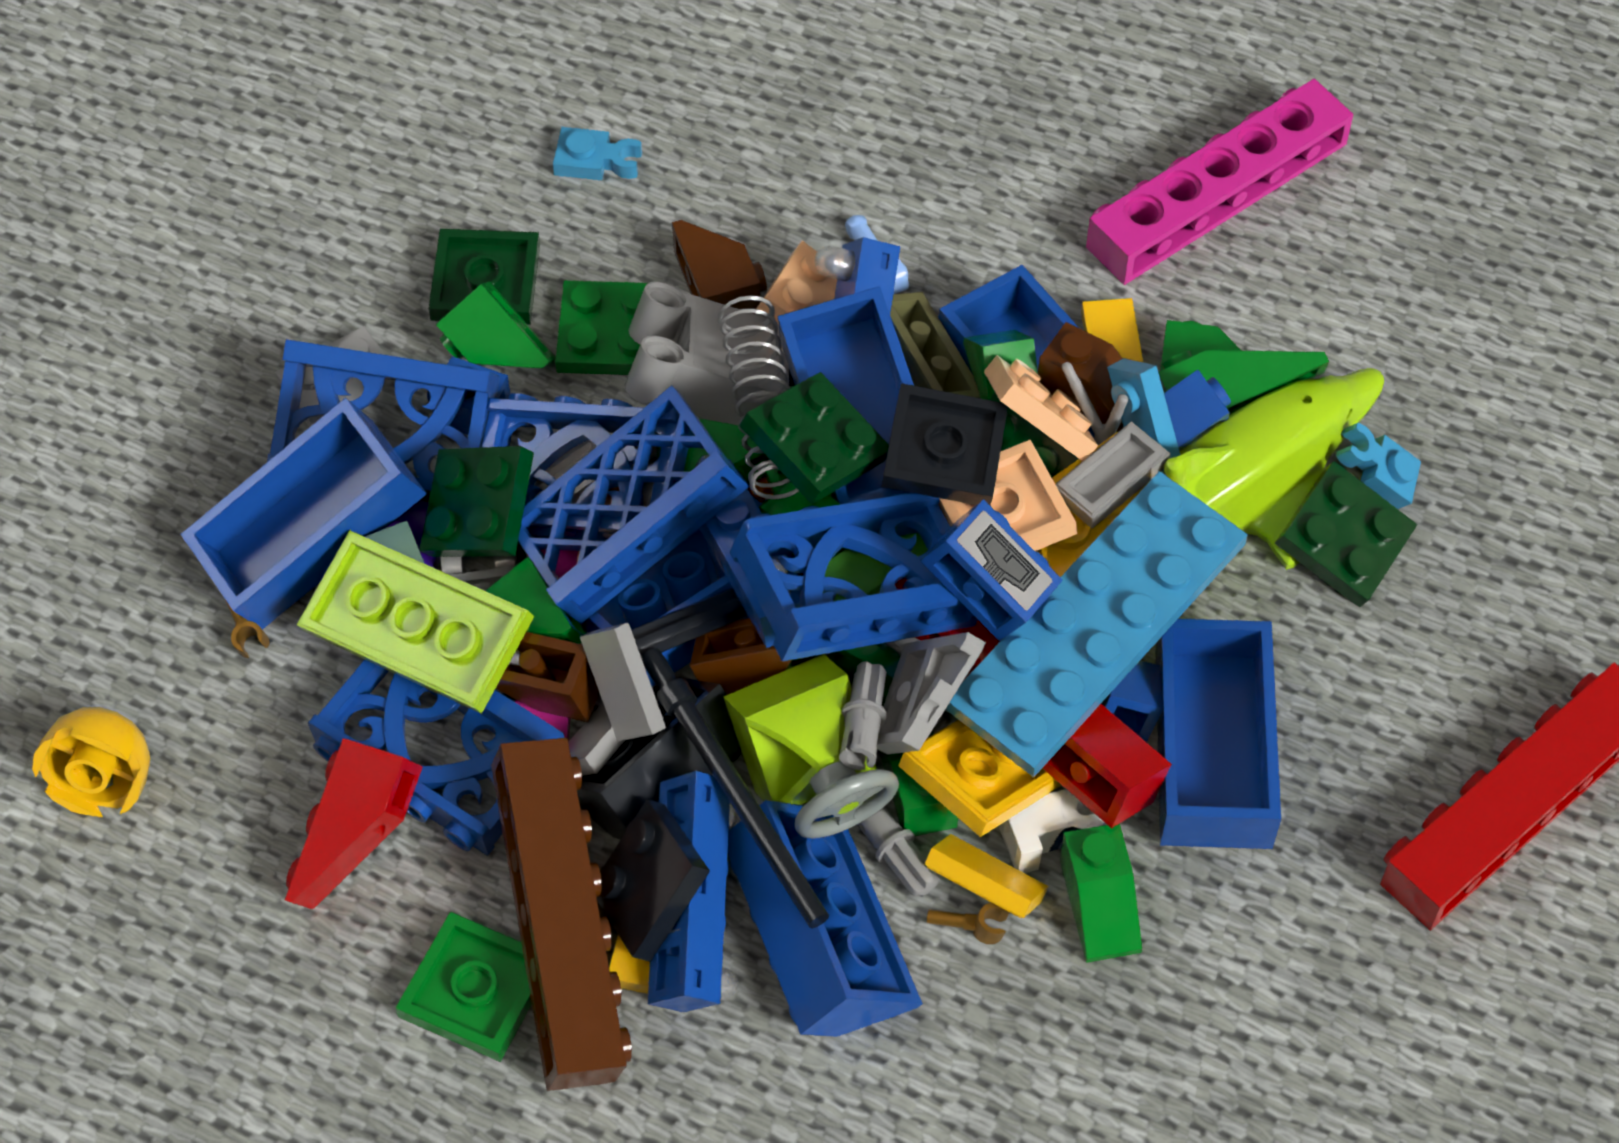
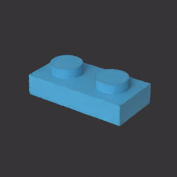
M1123 358L1108 366L1113 386L1111 395L1114 403H1116L1118 396L1121 394H1125L1128 397V403L1121 417L1123 426L1125 427L1132 421L1170 452V458L1180 456L1157 365Z

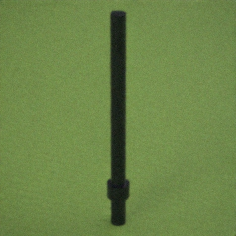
M658 648L648 650L641 658L646 671L659 690L657 699L668 716L676 717L809 928L820 926L829 918L828 912L695 706L697 702L696 695L685 679L677 678Z

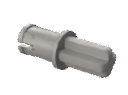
M865 661L857 665L853 677L850 702L846 703L842 708L845 731L839 760L843 765L851 769L865 770L866 765L871 768L876 764L878 734L880 728L886 723L887 712L882 707L886 671L881 664L872 665Z
M886 806L870 818L857 824L877 850L875 858L878 862H886L911 895L923 897L938 885L939 875L924 865L926 859L913 843L915 835L909 829L903 830Z

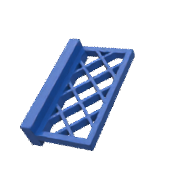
M671 385L524 506L518 541L548 585L546 590L554 603L582 624L750 486L740 472L726 458L679 391ZM675 407L680 414L675 436L655 435L658 420ZM690 429L695 436H689ZM626 446H638L633 470L613 469L617 453ZM652 447H672L667 471H647ZM686 448H704L709 454V457L692 471L680 472ZM584 480H596L591 504H571L574 490ZM610 481H630L625 506L605 505ZM644 482L664 483L660 497L647 507L638 506ZM543 514H555L549 539L533 538L527 527ZM569 515L588 516L583 540L563 539ZM602 516L622 517L620 528L606 541H596ZM541 549H545V550H546V554H545V555L543 554V552L541 551ZM560 550L580 551L577 564L559 578L555 571Z

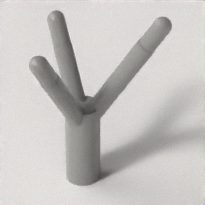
M1065 362L1062 364V370L1082 411L1092 423L1091 428L1095 434L1094 440L1099 445L1117 432L1122 421L1121 417L1128 403V397L1125 394L1118 396L1106 424H1102L1072 364Z

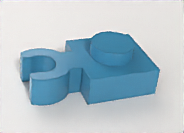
M561 127L553 161L554 175L602 180L604 170H613L619 177L627 179L636 178L638 175L637 162L627 161L624 158H641L642 144L636 139H622L616 143H610V134L607 131Z
M1356 423L1343 429L1341 435L1348 439L1352 445L1337 451V459L1346 467L1353 468L1357 466L1363 470L1361 482L1395 508L1400 509L1412 504L1421 461L1386 435L1375 439L1372 432L1363 424Z

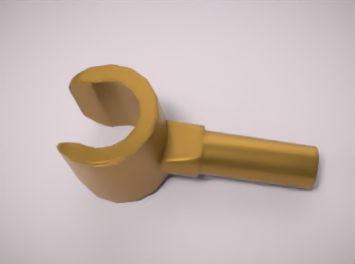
M227 603L235 621V628L231 633V642L243 657L249 658L248 653L244 649V644L253 635H257L261 644L267 648L270 640L260 626L235 613Z
M993 903L985 904L978 914H961L929 909L927 923L973 931L975 938L980 942L996 944L1003 938L1006 931L1000 928L989 927L985 919L1002 922L1007 919L1009 912Z

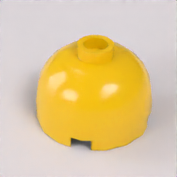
M82 707L59 717L44 735L34 752L32 770L35 777H37L40 771L42 778L48 783L44 792L56 803L71 812L103 817L98 806L122 808L119 813L122 814L129 811L136 803L146 784L151 757L144 734L131 720L118 712L102 707ZM113 775V785L106 788Z

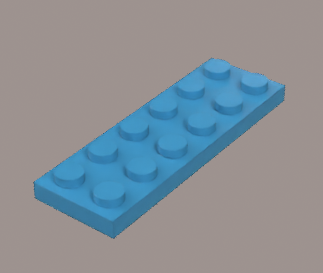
M1159 471L1061 576L1063 581L1024 625L1003 638L970 673L958 688L946 710L1034 778L1245 546L1248 534Z

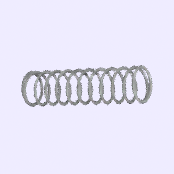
M752 295L738 297L729 301L718 313L720 331L726 335L723 338V347L729 351L726 355V363L732 367L729 372V379L735 384L732 388V395L738 400V403L735 405V412L742 417L738 423V428L744 434L746 433L739 426L745 416L740 410L743 402H763L781 394L779 392L784 388L785 390L790 389L787 383L788 372L784 367V355L780 350L781 339L777 334L778 323L774 318V306L769 300ZM743 300H759L769 308V313L754 308L740 309L731 312L723 318L725 310L730 305ZM741 313H758L767 317L760 325H744L731 328L725 323L732 316ZM771 323L773 325V330L767 327ZM763 330L771 334L766 342L748 341L734 348H730L728 345L729 337L746 338L754 336ZM774 339L776 340V346L770 344ZM750 345H760L753 349L738 350ZM765 347L774 350L773 355L769 358H750L736 365L731 361L733 353L750 354ZM777 355L779 356V363L773 360ZM751 362H761L752 366H742ZM768 363L778 367L772 375L755 374L745 377L740 381L734 378L736 369L749 371L763 367ZM782 372L783 379L777 377L776 375ZM765 378L761 381L745 383L746 381H750L753 379ZM770 380H776L781 383L775 392L757 391L743 398L737 394L739 386L754 387ZM759 395H767V396L762 397V398L749 399V398L756 397V396H759ZM746 434L742 438V446L745 450L749 451L745 456V463L752 468L748 473L752 492L767 499L786 498L799 492L796 488L784 494L770 495L763 494L756 489L755 485L772 488L783 485L790 480L786 478L774 483H760L756 481L757 477L763 472L777 469L778 467L771 460L761 462L758 465H754L750 461V456L753 453L764 452L758 446L750 448L747 445L749 436Z

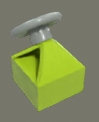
M825 654L724 696L756 794L763 801L768 800L797 805L805 804L797 814L794 822L796 832L805 838H823L856 826L885 807L895 796L899 787L897 776L889 770L877 769L876 764L871 768L866 765L865 770H855L846 767L839 760L845 731L842 708L846 703L850 702L852 688L848 675ZM829 815L834 816L825 820L814 821L816 818L825 817Z

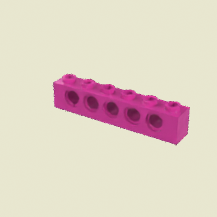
M1315 78L1298 89L1291 88L1277 102L1261 112L1257 110L1250 113L1240 125L1225 134L1219 133L1213 136L1203 148L1188 157L1183 156L1176 159L1166 171L1151 180L1139 182L1131 189L1129 194L1112 204L1107 203L1100 206L1089 218L1086 248L1123 285H1126L1347 145L1354 114Z

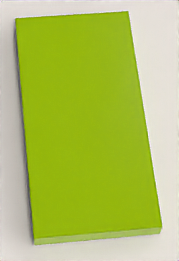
M349 530L296 625L307 633L482 714L534 616L520 606Z

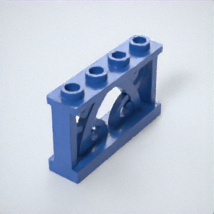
M286 339L282 359L285 361L271 450L270 454L268 453L267 462L295 440L296 430L305 420L314 416H324L340 402L338 395L351 396L346 390L348 380L358 378L363 384L362 395L351 401L360 410L374 402L383 388L385 379L395 380L394 387L398 405L408 418L422 425V427L393 449L404 464L413 460L415 472L419 477H415L424 490L431 491L434 473L431 470L430 463L438 455V449H445L442 445L435 442L443 434L453 439L460 448H480L482 446L489 415L487 410L489 398L497 397L500 376L490 371ZM306 366L313 367L314 384L319 405H311L299 409ZM426 389L430 393V401L428 404L423 405L424 408L434 411L430 417L423 415L412 405V396L417 390ZM467 392L475 393L467 437L461 431L449 425L462 406Z
M511 393L508 395V399L489 398L487 404L489 415L481 447L510 446L512 433L520 427L536 428V435L530 442H523L518 437L519 446L534 452L525 500L526 505L535 498L538 492L543 491L534 485L537 480L545 483L547 486L557 480L550 473L546 472L557 459L588 440L598 446L611 435L610 433H614L645 407H633L627 402L616 399H603L601 405L585 404L579 399L568 396H557L554 402L538 401L532 396L520 393ZM675 407L658 420L655 435L675 436L680 415ZM690 429L689 436H694V433ZM626 446L617 453L613 469L633 470L638 450L636 446ZM661 447L660 457L647 467V471H667L672 447ZM688 448L685 449L680 472H684ZM596 480L581 493L576 504H591ZM610 481L608 490L619 487V491H609L607 493L612 497L610 505L625 506L630 481ZM654 482L650 504L662 495L664 483ZM642 492L638 506H644ZM543 514L528 526L527 530L533 538L549 539L555 514ZM569 515L563 539L583 540L588 516ZM602 516L596 541H606L620 528L622 517Z
M901 492L891 497L871 500L860 498L846 504L820 508L809 506L799 511L782 514H758L743 522L732 545L730 554L734 562L740 563L776 635L773 645L782 662L976 625L978 619L920 561L950 528L938 505L940 498L911 492ZM919 533L928 551L920 556H916L911 552L916 544V534L910 539H903L900 536ZM842 547L870 556L892 568L883 580L879 594L867 595L850 582L838 578L825 577L829 562ZM794 553L795 558H787L782 555ZM781 555L779 563L782 567L793 573H803V576L781 572L776 569L771 557ZM903 578L908 579L903 585L907 589L897 590L895 583ZM787 590L800 591V607H795ZM836 594L846 598L844 600L833 601Z
M364 660L318 715L314 714L309 720L308 726L315 740L313 748L321 757L329 761L331 755L336 750H339L342 739L346 738L383 751L387 748L389 753L402 756L411 761L405 738V719L413 722L428 723L446 718L456 710L460 711L465 715L461 724V740L464 750L470 759L453 764L422 766L423 768L407 813L420 822L425 823L430 818L444 827V835L460 849L470 851L474 847L488 856L495 848L494 844L503 834L497 799L488 812L480 815H470L458 806L459 799L464 795L471 794L478 799L480 805L483 794L478 781L488 778L494 785L491 764L502 743L565 738L564 733L494 690L482 714L397 674L393 676L387 698L370 694L389 670ZM424 692H430L437 697V702L430 708L408 706V701L422 706L419 697ZM370 708L384 711V719L370 716L358 722L359 727L372 729L373 733L367 740L358 741L345 733V723L354 712ZM488 729L496 735L489 742L482 741V745L488 751L482 754L474 744L473 737L478 731ZM432 789H444L443 797Z

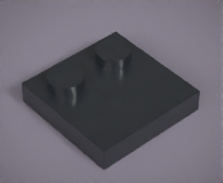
M901 383L881 487L977 505L984 499L991 506L1008 406L1002 402Z
M647 799L634 820L627 826L625 834L605 865L600 868L601 894L596 898L631 956L651 962L710 870L666 805Z

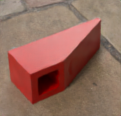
M343 738L339 750H336L331 755L325 771L327 784L320 803L312 808L306 822V833L308 836L302 853L289 868L286 879L288 891L285 901L312 910L321 903L404 820L423 767L402 756Z

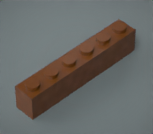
M568 738L502 743L491 767L531 993L546 1091L612 1083L618 1079L627 1067L626 1063L631 1061L632 1046L628 1029L626 1027L620 1028L616 1006L621 1004V984L617 972H610L606 951H609L611 948V929L607 917H600L596 897H599L601 894V874L598 864L596 862L590 863L587 843L591 841L592 827L589 812L587 809H580L577 790H580L582 786L580 761L577 756L571 757Z

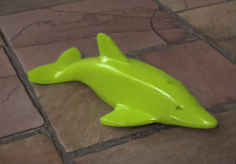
M1366 368L1344 376L1329 375L1317 379H1302L1290 382L1232 413L1226 421H1219L1203 431L1189 445L1180 450V456L1167 459L1164 463V472H1161L1245 533L1257 535L1267 542L1286 570L1294 568L1299 562L1277 546L1275 542L1324 471L1327 461L1344 441L1345 437L1341 435L1343 429L1360 423L1375 404L1382 392L1384 377L1377 369Z

